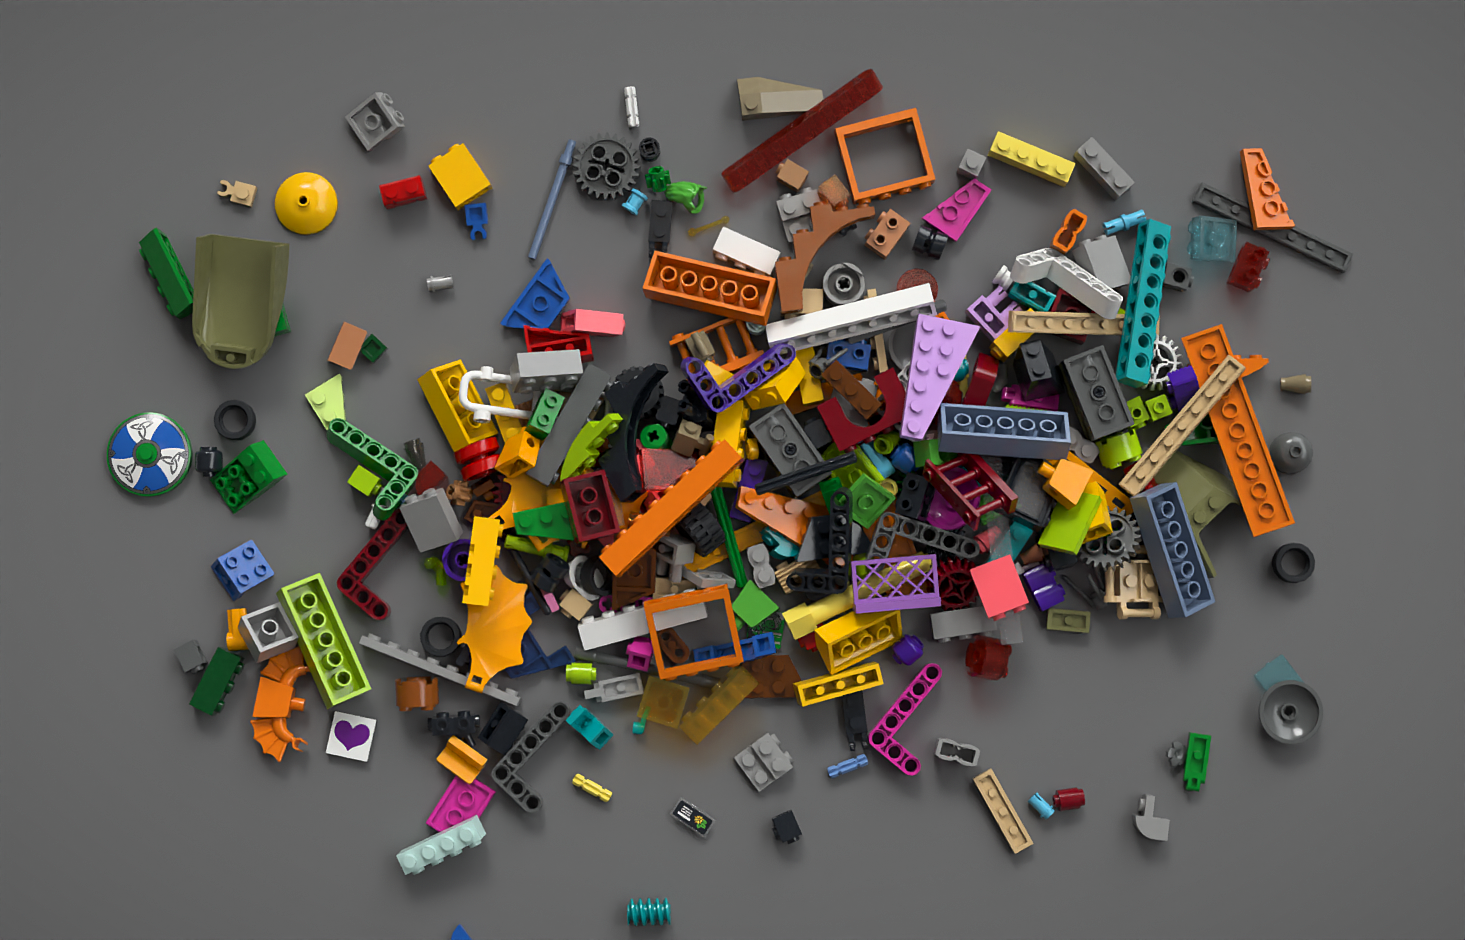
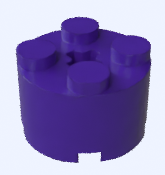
M459 539L451 542L445 548L442 555L445 572L451 578L461 582L466 579L467 564L462 566L460 558L467 555L469 557L471 543L469 539Z

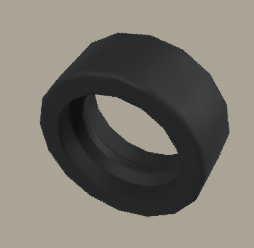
M228 400L222 403L215 411L214 426L218 433L227 439L243 440L250 436L255 429L256 415L253 409L243 401ZM231 408L242 409L247 415V424L239 432H230L223 425L224 414Z
M1289 543L1282 545L1276 550L1272 559V567L1279 579L1288 583H1298L1305 581L1311 576L1315 568V559L1311 550L1305 545ZM1292 550L1300 552L1306 561L1303 572L1295 576L1287 574L1281 565L1284 554Z
M599 555L591 556L583 563L580 570L581 585L587 593L592 595L607 596L612 594L613 572L599 558ZM602 563L606 568V580L600 588H597L594 581V573L597 566Z
M434 617L428 620L420 633V641L423 648L429 654L437 657L448 656L454 653L460 646V644H457V641L462 637L458 624L447 617ZM438 624L447 625L453 632V641L445 649L434 648L429 641L430 630Z

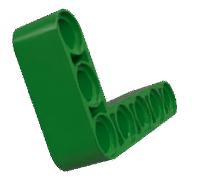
M335 418L331 420L327 430V440L389 481L377 496L373 507V515L377 519H388L413 489L418 477L417 468L344 419ZM380 505L386 506L387 509L381 508Z

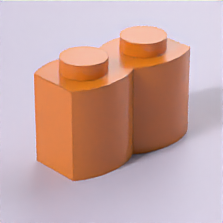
M1076 209L1071 210L1062 221L1058 232L1052 238L1050 248L1065 255L1074 245L1076 236L1085 227L1087 216Z

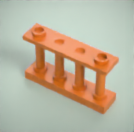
M733 318L724 319L686 335L684 333L676 334L669 341L671 348L678 347L684 360L687 357H691L685 344V340L691 337V334L699 333L703 330L707 334L716 330L728 360H726L727 364L722 366L716 364L715 360L711 362L730 373L743 369L764 354L763 349L758 351L754 347L745 322ZM735 322L747 350V356L742 358L735 356L724 329L725 326ZM693 362L688 366L691 373L696 370Z

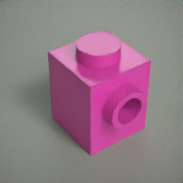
M637 636L634 638L633 643H628L626 655H629L627 667L648 672L654 653L650 638Z

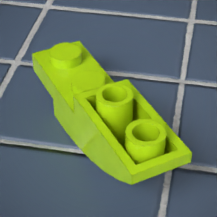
M618 413L607 414L601 421H589L582 428L567 453L560 481L582 475L581 473L585 469L592 467L596 463L595 459L600 455L596 448L605 442L604 438L608 434L614 433L619 428L618 424L623 420Z

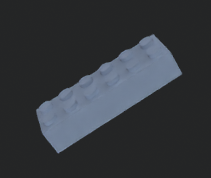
M949 403L940 404L937 417L938 450L941 452L1067 460L1071 445L1068 412Z
M1177 482L1158 484L1129 498L1168 618L1187 617L1216 602Z

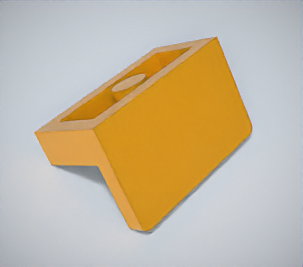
M452 735L436 761L470 785L484 768L487 759Z

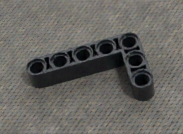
M840 487L833 493L830 499L829 569L795 568L786 579L789 589L801 592L841 594L851 582L850 561L852 555L853 494L850 489ZM837 494H843L846 497V503L839 502ZM842 515L845 517L846 523H839L836 516ZM836 537H843L846 543L844 545L837 543ZM841 557L844 559L845 565H838L835 558ZM793 575L800 576L802 583H796L793 580ZM814 577H820L823 580V584L815 583ZM835 578H841L844 581V586H838L835 583Z

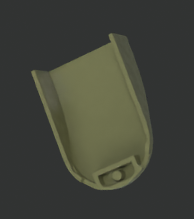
M217 234L196 237L192 328L197 345L201 346L208 355L207 358L212 362L226 368H244L261 360L269 351L273 343L285 296L290 244Z

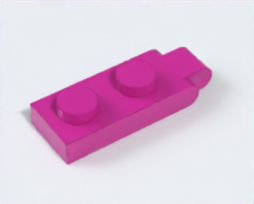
M1013 384L1011 387H1003L1001 400L1009 402V406L1013 405L1014 407L1017 405V407H1026V409L1029 407L1035 410L1038 408V410L1058 411L1059 394L1024 402L1019 385Z

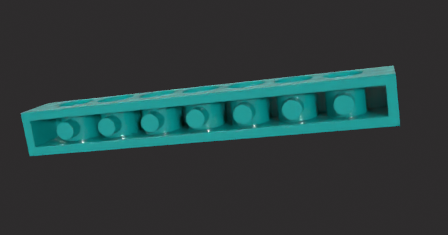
M1148 219L1138 225L1116 370L1117 381L1134 388L1147 385L1151 377L1150 366L1154 356L1153 346L1157 336V321L1160 316L1159 305L1162 300V285L1165 280V265L1168 260L1167 251L1171 240V226L1152 219Z

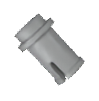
M452 274L435 278L430 276L431 278H427L428 291L433 290L435 292L438 289L454 288Z

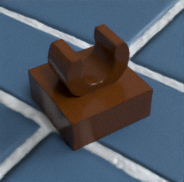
M489 475L471 485L476 497L483 494L487 502L495 498L490 490L495 485Z

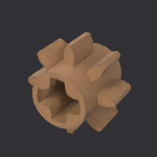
M454 480V484H450L447 487L446 496L451 500L450 504L465 506V502H469L472 499L473 491L471 487H468L469 482Z

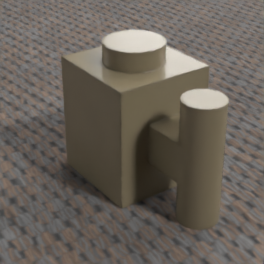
M704 330L691 334V337L685 340L694 358L700 359L704 364L706 360L710 362L714 360L715 351Z
M682 419L674 437L671 450L691 457L694 448L699 449V456H706L714 436L707 434L705 439L699 437L702 426Z

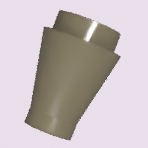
M1302 374L1281 378L1280 390L1304 395L1311 393V376Z

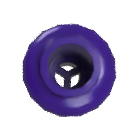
M905 634L893 644L894 654L892 656L898 664L901 665L903 663L910 666L923 655L924 645L916 635Z

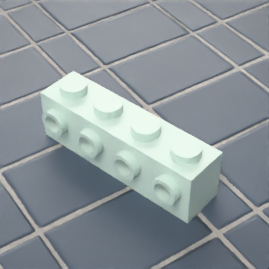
M475 815L401 850L396 857L405 875L411 872L415 875L425 870L424 866L430 863L432 866L444 861L443 857L449 854L451 857L463 852L462 848L468 845L470 848L481 844V839L486 835V832L478 816Z

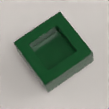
M371 334L363 342L360 351L374 364L388 348Z

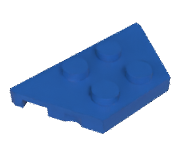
M548 258L500 322L502 326L524 329L523 325L541 329L550 328L566 306L570 297Z

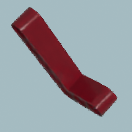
M979 352L974 364L970 384L962 402L963 405H986L997 376L998 359Z
M400 509L395 510L337 580L338 589L376 620L387 619L391 614V608L387 602L363 582L409 528L407 523L399 524L397 521L398 515L401 514ZM387 529H392L394 533L393 538L389 541L385 540L384 532ZM377 545L380 548V553L378 556L373 557L370 554V549ZM363 561L366 564V570L363 573H359L357 571V564ZM346 578H351L353 585L350 589L346 590L343 587V581ZM363 591H366L369 595L366 603H362L359 600V595ZM378 605H383L385 613L379 617L375 613V608Z

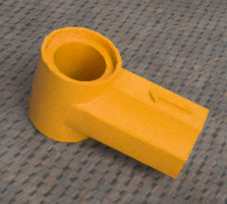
M247 608L227 610L229 632L227 633L226 640L228 651L249 650L238 629L241 616L247 615Z

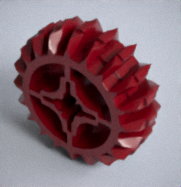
M958 556L954 560L948 557L945 563L940 560V566H937L942 609L945 611L949 608L950 611H954L958 607L961 610L964 605L969 608V602L976 603L975 596H979L970 573V569L977 566L972 561L968 562V559L965 557L962 560ZM926 579L927 593H933V583ZM951 580H953V582L957 584L958 588L955 586V584H952Z

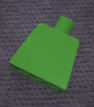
M751 580L747 582L732 604L733 611L737 614L735 616L737 631L746 623L754 629L780 610Z

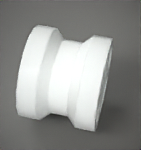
M1003 265L992 281L994 284H999L1004 291L1013 282L1010 278L1011 272L1008 271L1005 265Z

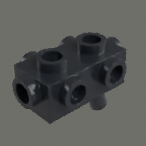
M470 710L458 711V715H449V712H438L436 716L428 718V730H432V736L455 734L458 739L464 738L469 747L472 748L476 745L471 733H475L477 731L476 727H480L479 714H470Z

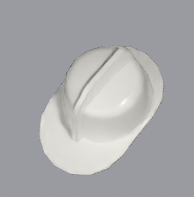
M579 555L568 563L570 569L564 576V581L569 587L576 589L585 599H598L599 595L587 593L581 585L580 570L588 558ZM596 568L594 581L597 588H600L604 581L601 573Z

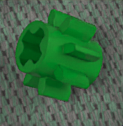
M661 166L652 167L648 171L649 174H645L647 188L652 187L653 192L665 191L667 184H671L669 170L664 171V168Z

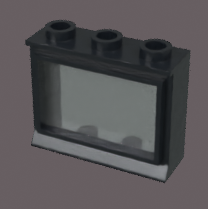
M1014 457L1015 462L1007 473L1006 484L1019 497L1016 510L1009 515L1000 507L992 511L1038 532L1043 527H1047L1051 516L1048 514L1051 509L1055 508L1058 501L1043 489L1047 478L1037 473L1043 461L1037 458Z

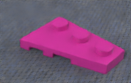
M974 178L950 198L922 217V220L941 233L947 234L954 242H957L991 192V189Z

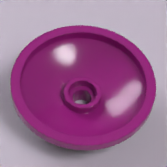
M955 467L943 474L950 481L968 471ZM972 479L955 488L963 495L978 488L979 485L975 479ZM936 490L927 521L943 530H956L965 526L966 523L962 517ZM981 496L968 502L976 509L980 505Z

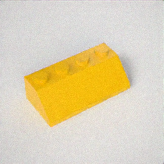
M461 359L430 369L417 379L454 452L498 434L492 419H490V423L474 422V412L466 410L459 401L461 378L467 373ZM470 380L467 399L471 403L483 404L472 380Z
M900 610L857 614L852 611L815 629L816 646L829 673L833 675L892 646L902 637Z

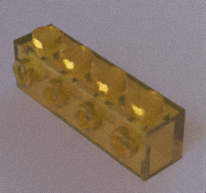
M742 665L738 669L733 667L725 675L728 679L723 684L719 681L711 689L713 694L708 699L704 696L696 704L698 709L694 713L689 711L681 719L684 723L679 727L696 745L759 684Z

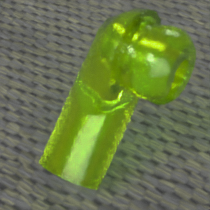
M434 556L426 558L424 565L427 569L435 571L436 585H446V572L443 563Z

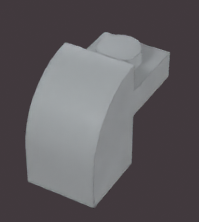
M1143 794V798H1140L1138 803V811H1141V815L1132 814L1136 830L1150 839L1167 841L1170 820L1153 817L1155 796Z

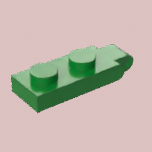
M1189 732L1183 771V781H1186V790L1199 792L1200 784H1205L1211 743L1210 735Z

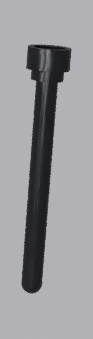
M504 529L502 537H497V540L505 542L506 535H511V529ZM507 548L544 615H550L551 609L539 587L532 582V575L518 550Z

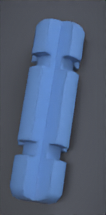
M861 754L856 756V759L851 758L838 763L837 766L828 767L829 777L835 778L839 774H845L858 769L857 767L868 765L866 755Z

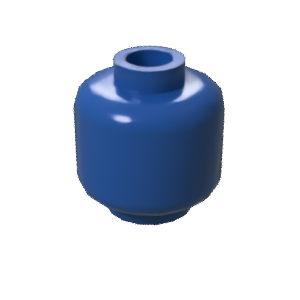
M898 444L891 452L892 466L902 473L916 472L920 468L915 465L914 447L910 444Z

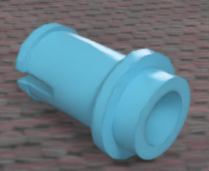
M1037 792L1027 801L1041 814V818L1048 819L1055 811L1053 805L1050 806Z

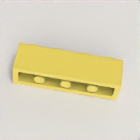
M999 131L988 153V156L1062 187H1065L1076 164Z

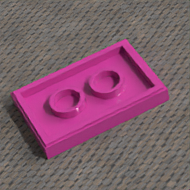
M455 776L426 821V824L441 832L475 815L480 818L496 791L476 778L469 785Z

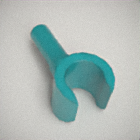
M646 706L641 722H634L632 730L634 734L644 733L646 719L651 707Z

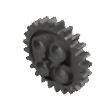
M606 132L605 138H602L600 133H598L597 140L590 136L591 143L588 144L583 141L585 148H577L581 155H574V159L578 163H574L573 168L578 170L573 174L576 177L580 176L576 181L577 184L584 183L581 187L582 191L589 189L588 196L596 193L597 200L601 195H604L605 201H607L608 195H611L613 200H616L617 193L624 197L623 190L625 189L630 192L631 190L628 185L635 186L636 182L633 178H639V174L635 170H640L641 167L635 163L640 161L639 157H633L637 150H629L632 143L629 142L625 145V137L617 140L616 133L613 138L609 137L608 132ZM599 149L604 150L605 155L602 158H596L594 156L595 151ZM616 156H624L625 161L622 164L615 163L614 159ZM592 160L600 165L590 164L589 161ZM610 163L611 168H607V170L604 171L602 165ZM614 169H623L624 173H621ZM590 170H598L599 175L596 178L589 177L588 173ZM611 175H617L619 181L611 184L608 182V178Z
M1107 506L1112 530L1118 527L1122 529L1113 531L1107 537V555H1104L1106 536L1082 544L1076 555L1082 564L1086 562L1088 568L1094 565L1095 571H1098L1100 567H1103L1104 572H1107L1108 567L1115 571L1116 565L1124 568V561L1131 563L1129 556H1137L1135 550H1140L1138 542H1142L1141 531L1137 521H1133L1132 515H1127L1125 510L1119 513L1117 507L1110 511L1109 506ZM1094 547H1099V549L1095 551L1091 550ZM1114 547H1121L1118 550H1112Z

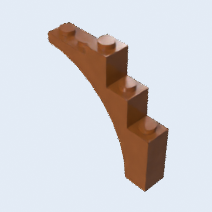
M825 201L813 203L814 206H810L812 231L800 229L796 231V234H792L795 259L791 260V257H781L778 259L779 261L775 262L781 315L803 311L802 291L804 279L809 265L818 250L842 229L857 222L874 219V206L869 207V204H862L856 206V209L848 210V207L836 208L835 212H832L831 204H826Z

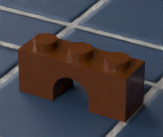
M837 360L821 374L822 378L836 392L840 393L867 422L882 408V404Z

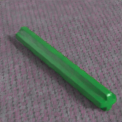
M717 486L710 493L719 524L725 534L726 541L724 543L738 588H743L748 582L723 492L721 487Z

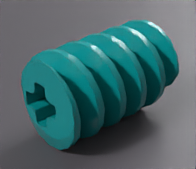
M630 898L627 905L628 926L631 920H633L635 926L638 925L639 920L642 921L643 926H646L648 919L651 925H655L657 919L660 925L664 924L665 919L671 925V905L667 898H664L662 904H660L658 898L655 899L654 904L651 903L650 898H647L645 904L639 898L636 905L633 899Z

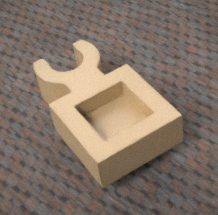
M220 181L222 185L227 186V190L225 192L218 191V195L221 197L231 196V202L252 208L257 191L256 186L236 181L235 185L232 186L228 181Z

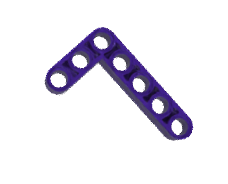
M779 343L719 386L704 363L698 358H685L681 363V371L704 406L710 411L722 412L795 359L796 351L792 345ZM783 348H786L787 356L782 359L780 352ZM766 360H769L771 363L770 369L765 371L763 364ZM694 361L696 363V370L691 373L688 366ZM749 372H752L754 375L751 383H748L746 380ZM706 379L708 381V387L705 390H702L700 387V383L702 380ZM735 384L737 391L731 396L729 388ZM717 396L720 400V403L717 407L714 408L712 406V400L714 397Z

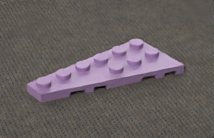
M923 314L917 315L900 438L915 441L923 439L980 326Z

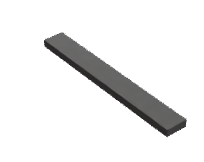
M1203 182L1200 184L1192 200L1193 203L1341 273H1345L1353 256V253L1296 226L1292 229L1254 230L1249 204Z

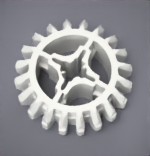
M1158 334L1154 341L1153 358L1161 364L1155 367L1152 366L1153 364L1150 366L1151 377L1148 381L1150 391L1155 389V385L1158 390H1162L1163 384L1166 386L1165 382L1169 381L1167 374L1164 378L1156 379L1159 368L1170 367L1168 372L1176 371V367L1183 366L1182 362H1177L1178 359L1182 358V354H1175L1179 347L1177 346L1172 349L1171 345L1174 343L1172 340L1166 344V336H1163L1159 341ZM1158 347L1166 352L1169 360L1161 357ZM1148 384L1142 386V389H1145L1148 386Z

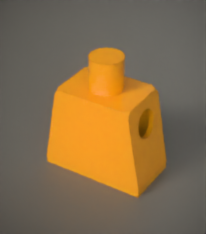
M522 427L520 433L506 441L495 465V469L509 479L535 467L540 441L527 431H524L526 427Z
M1060 459L1054 466L1043 461L1037 473L1047 478L1043 489L1070 510L1076 506L1093 470L1068 460Z

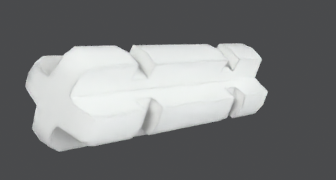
M632 86L625 87L624 93L625 97H627L625 99L627 117H629L627 118L629 128H635L639 126L637 99L635 98L636 90Z

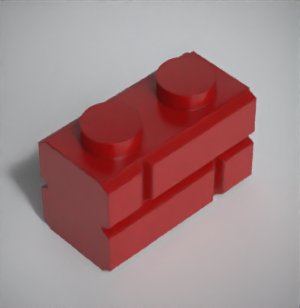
M420 175L379 185L386 209L415 203L416 200H427L424 182Z

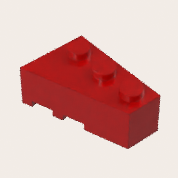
M523 325L528 353L579 349L582 363L594 361L589 334L564 330L555 331L549 328L541 329Z

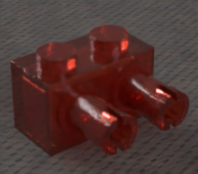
M1245 242L1239 251L1226 283L1246 292H1251L1254 288L1257 289L1262 280V277H1259L1260 273L1269 264L1270 258L1267 257L1270 251L1264 247H1258Z

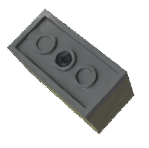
M1103 345L1067 358L1057 365L1069 399L1074 406L1077 419L1080 421L1085 439L1094 442L1135 424Z
M785 403L752 423L747 429L751 438L756 439L759 449L777 476L824 461ZM830 471L786 486V489L792 498L797 499L828 478L832 472Z

